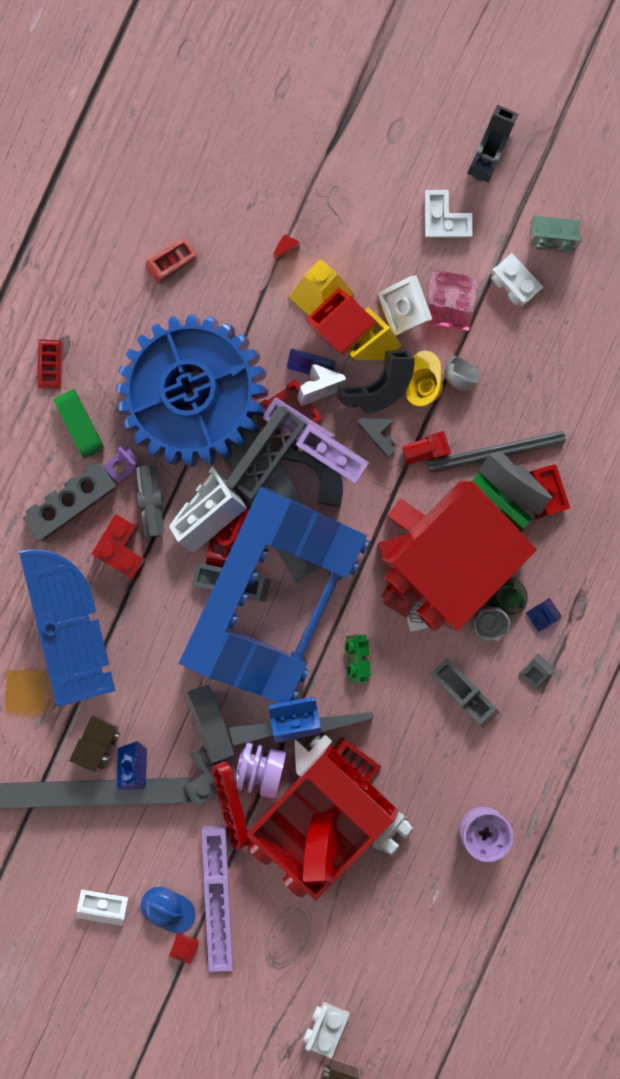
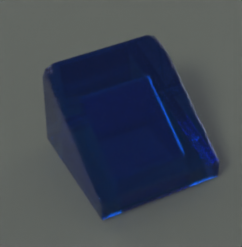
M547 598L526 612L538 632L562 618L550 598Z

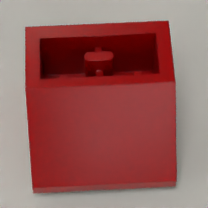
M340 288L305 319L318 338L342 356L377 324L352 296Z

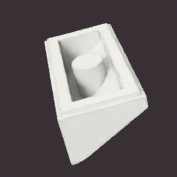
M81 890L77 918L123 926L128 898Z

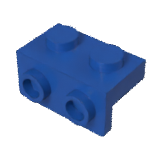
M315 697L268 706L275 742L322 734Z

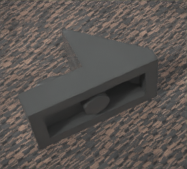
M360 418L357 421L358 426L383 454L389 458L396 451L393 448L396 444L387 434L383 436L381 433L394 420Z

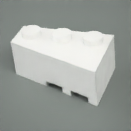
M214 466L209 470L211 474L203 486L199 484L196 488L197 494L190 503L186 502L169 526L177 541L193 553L247 509L235 488L231 489L225 484L228 477Z

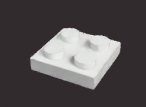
M417 275L410 276L377 293L389 327L395 336H399L432 320Z

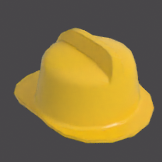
M424 350L413 356L415 358L414 372L411 382L406 389L408 401L420 407L432 404L433 401L439 398L443 390L441 362L434 353Z

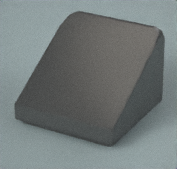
M536 654L519 675L537 690L552 675L555 668L540 654Z

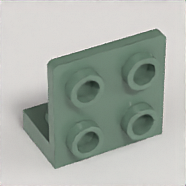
M534 215L530 245H535V248L539 250H549V247L559 248L558 251L572 252L582 242V236H578L580 220Z

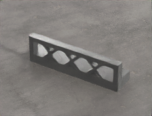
M278 407L225 484L231 489L238 488L249 498L254 499L260 487L266 482L307 423L287 407ZM288 417L299 424L292 433H285L284 423ZM282 437V449L279 452H272L270 442L273 438ZM268 456L270 466L267 470L258 471V459ZM255 475L256 486L252 491L241 484L246 476Z

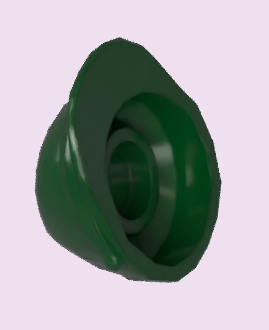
M509 578L485 604L486 606L499 607L507 615H515L525 608L528 594L522 583L517 581L516 578Z

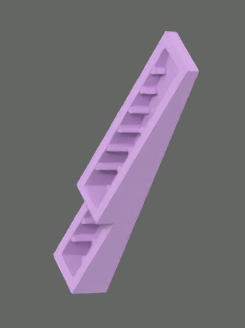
M202 826L209 972L233 971L226 826Z

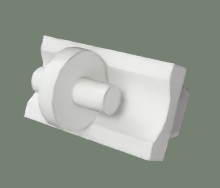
M398 812L392 824L375 840L372 846L379 851L382 850L393 856L400 846L391 838L396 832L407 838L414 828L406 821L407 817Z

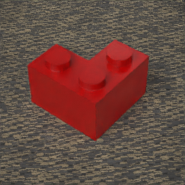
M115 514L91 555L131 579H135L146 560L126 548L138 527Z

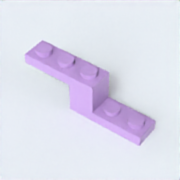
M274 398L262 418L269 421L278 407H287L307 423L296 438L298 441L296 445L357 484L370 463L335 441L334 434L283 401ZM290 417L284 423L285 433L294 432L299 425Z

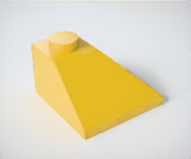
M319 259L304 275L289 298L306 314L310 315L338 288L352 297L355 293L323 260Z
M367 307L365 311L377 324L354 344L347 353L354 360L384 361L385 352L396 351L401 347V344L391 328Z

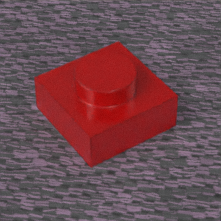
M177 932L169 957L191 964L200 940Z

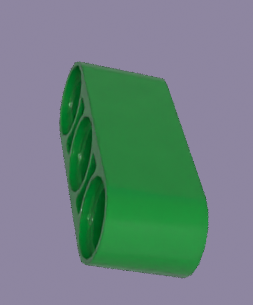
M74 388L53 399L84 459L105 449Z

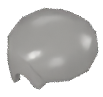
M453 356L445 367L444 372L448 383L457 390H471L479 381V371L460 357Z
M484 607L474 616L473 628L477 636L484 641H498L503 636L508 635L511 622L508 615L499 607Z

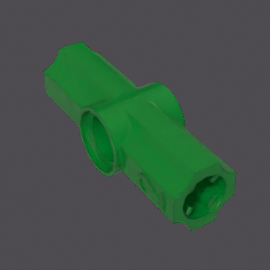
M480 472L472 481L513 525L522 532L532 520L530 515L524 512L522 508L514 503V500L501 492Z

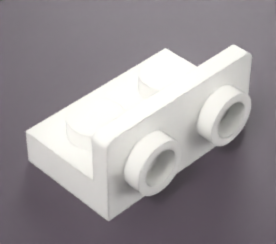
M512 253L491 271L492 281L499 288L504 287L509 293L507 297L515 305L519 304L523 307L543 289V286Z
M323 1002L321 1007L317 1006L312 1020L315 1021L312 1030L308 1028L303 1038V1042L306 1043L305 1050L309 1052L312 1050L332 1058L350 1013L326 1002Z

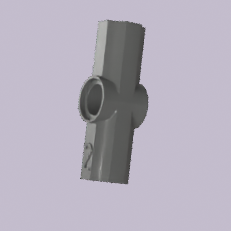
M144 465L136 467L139 488L137 499L139 512L142 514L144 537L165 535L162 517L163 498L161 489H159L157 466Z

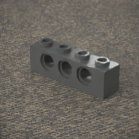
M90 464L83 470L84 474L78 479L75 476L63 484L65 486L64 489L58 493L54 490L44 498L46 501L40 506L35 504L25 511L27 515L23 517V520L38 541L43 542L118 488L102 464ZM86 481L94 483V490L91 493L83 492L82 486ZM72 494L75 497L74 505L65 507L63 503L64 497ZM49 508H53L56 511V516L51 521H47L44 517L45 511Z

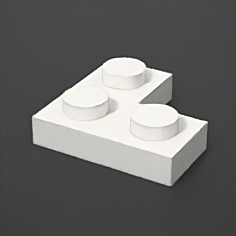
M425 190V238H472V213H449V190Z

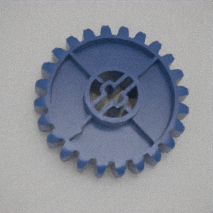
M189 314L185 325H183L176 316L169 318L168 330H165L156 323L152 326L154 337L151 340L142 334L137 338L139 345L142 347L139 352L133 349L127 350L126 356L133 363L131 366H121L118 373L127 378V382L116 386V392L127 397V399L121 401L117 408L119 412L130 415L123 423L125 429L131 432L137 431L134 437L135 443L143 447L149 445L148 452L153 457L159 458L165 455V460L171 465H177L182 458L186 466L193 468L197 465L200 456L203 462L210 466L215 463L216 451L225 458H230L232 456V449L230 447L232 442L241 447L247 444L246 438L242 434L244 430L257 432L259 427L251 418L253 415L261 416L266 412V409L257 403V399L267 397L269 390L257 384V382L265 379L267 372L262 367L254 366L260 360V354L254 349H248L250 342L245 335L235 336V328L231 324L225 323L219 328L218 321L212 316H208L201 324L200 319L195 314ZM195 371L204 372L196 376L190 374V372ZM194 385L197 387L193 389L195 395L190 397L188 395L191 392L190 386ZM189 405L194 408V410L189 411L179 410Z

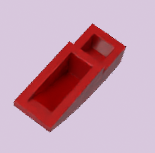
M337 813L313 814L306 839L303 882L311 885L333 883V861L337 860Z

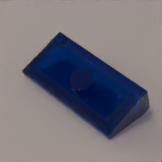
M293 348L290 349L287 368L310 375L312 365H318L331 371L335 369V360Z
M138 741L118 748L116 782L118 790L146 788L147 748Z

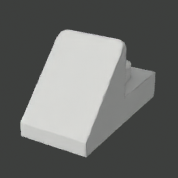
M312 365L310 371L312 381H308L300 387L297 400L303 406L335 394L338 388L344 387L346 378L337 372L318 365Z
M326 734L322 737L317 735L309 744L312 747L309 751L295 739L296 773L299 776L332 742Z

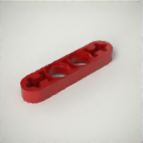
M221 762L212 767V776L229 841L236 850H240L248 846L250 839L246 836L248 830L232 769L228 763Z

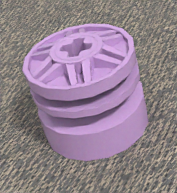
M247 742L245 749L240 754L235 775L237 791L242 792L244 782H248L247 793L251 794L255 784L260 785L261 797L275 800L286 751L271 748L268 756L262 757V745H258L257 753L254 755L251 754L253 743Z
M476 807L469 810L462 817L459 824V838L462 845L475 859L482 862H494L503 858L513 844V831L510 823L497 810L490 807ZM486 827V829L489 831V834H484V836L482 837L479 831H483Z

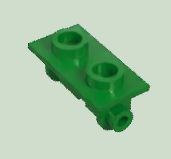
M366 634L346 636L344 648L348 659L346 675L349 678V683L369 682V677H371L370 660L362 661V656H370L369 639L366 638Z

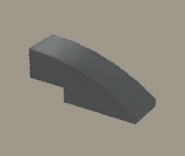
M502 451L490 453L478 470L501 492L537 515L544 511L552 499V496L522 465L516 467Z
M197 563L192 586L213 590L222 568ZM257 576L253 585L248 584L245 591L249 594L247 598L266 602L271 579Z
M448 658L431 673L432 677L482 728L500 713Z
M209 684L188 691L185 701L194 718L193 724L211 764L234 757L226 726Z

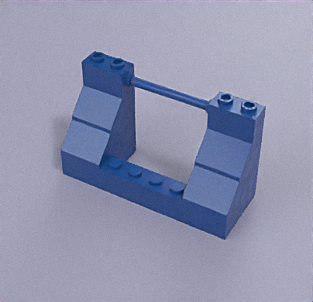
M260 487L178 664L208 678L261 695L276 703L296 700L300 692L296 690L299 681L304 683L309 673V669L306 668L308 662L304 661L305 657L303 655L338 580H342V577L348 578L349 574L354 576L360 564L356 559L359 553H365L370 542L366 540L367 534L267 487ZM267 545L330 570L328 575L331 577L328 579L295 652L292 651L291 654L233 628L238 619V615L235 612L239 605L244 606L249 595L245 592L248 584L253 585L259 572L255 569L258 563H264L269 552L266 549Z

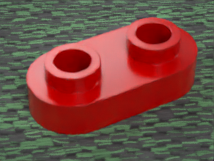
M248 508L217 533L216 540L225 549H232L249 512Z

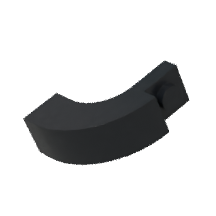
M500 105L496 106L467 174L478 181L489 183L519 115L518 113Z
M386 351L385 364L381 376L374 383L365 387L338 388V399L347 407H357L359 405L365 413L376 412L390 406L408 388L414 372L415 358L409 351Z
M291 445L282 460L304 463L317 473L320 481L317 504L341 507L343 495L341 474L305 450L298 451L297 446Z

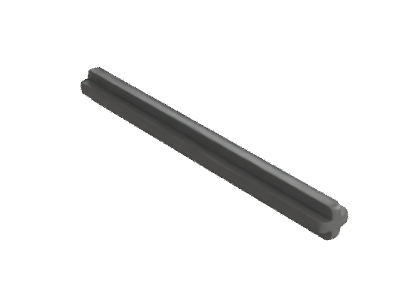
M563 431L429 460L428 467L429 471L434 473L483 462L490 453L502 451L506 456L564 444L566 438Z

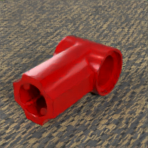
M445 431L431 434L423 440L401 446L407 465L452 454Z

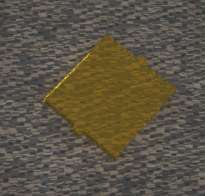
M25 668L24 671L6 670V712H23V714L28 712H45L46 671H29L28 668Z

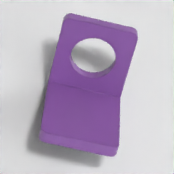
M122 447L118 448L120 452L104 466V469L119 484L136 470V467H139L135 462L138 458L129 448L126 451ZM118 461H123L127 466L126 472L122 475H118L113 471V466Z

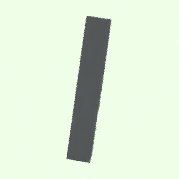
M372 712L319 717L321 731L324 732L373 719L374 717ZM271 722L229 726L233 746L273 735Z

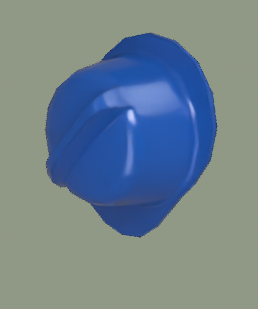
M153 887L142 897L141 912L150 923L174 933L184 932L194 923L196 916L195 907L186 897L164 887Z

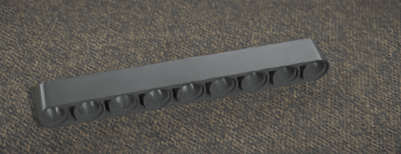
M193 778L0 783V808L188 803L192 801L183 786L193 781Z

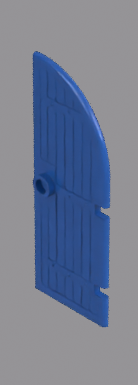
M40 549L18 551L56 706L60 707L116 691L111 671L102 672L101 667L109 665L99 620L89 619L88 614L95 613L96 608L90 586L82 572L68 559L51 551Z

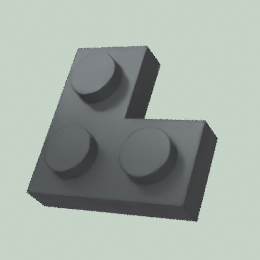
M204 746L190 754L201 776L183 786L195 807L217 794L211 770L213 766L223 762L211 764Z

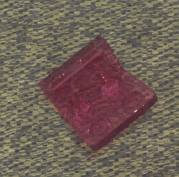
M439 270L432 271L427 298V306L432 320L426 323L469 331L474 311L478 279L472 276Z

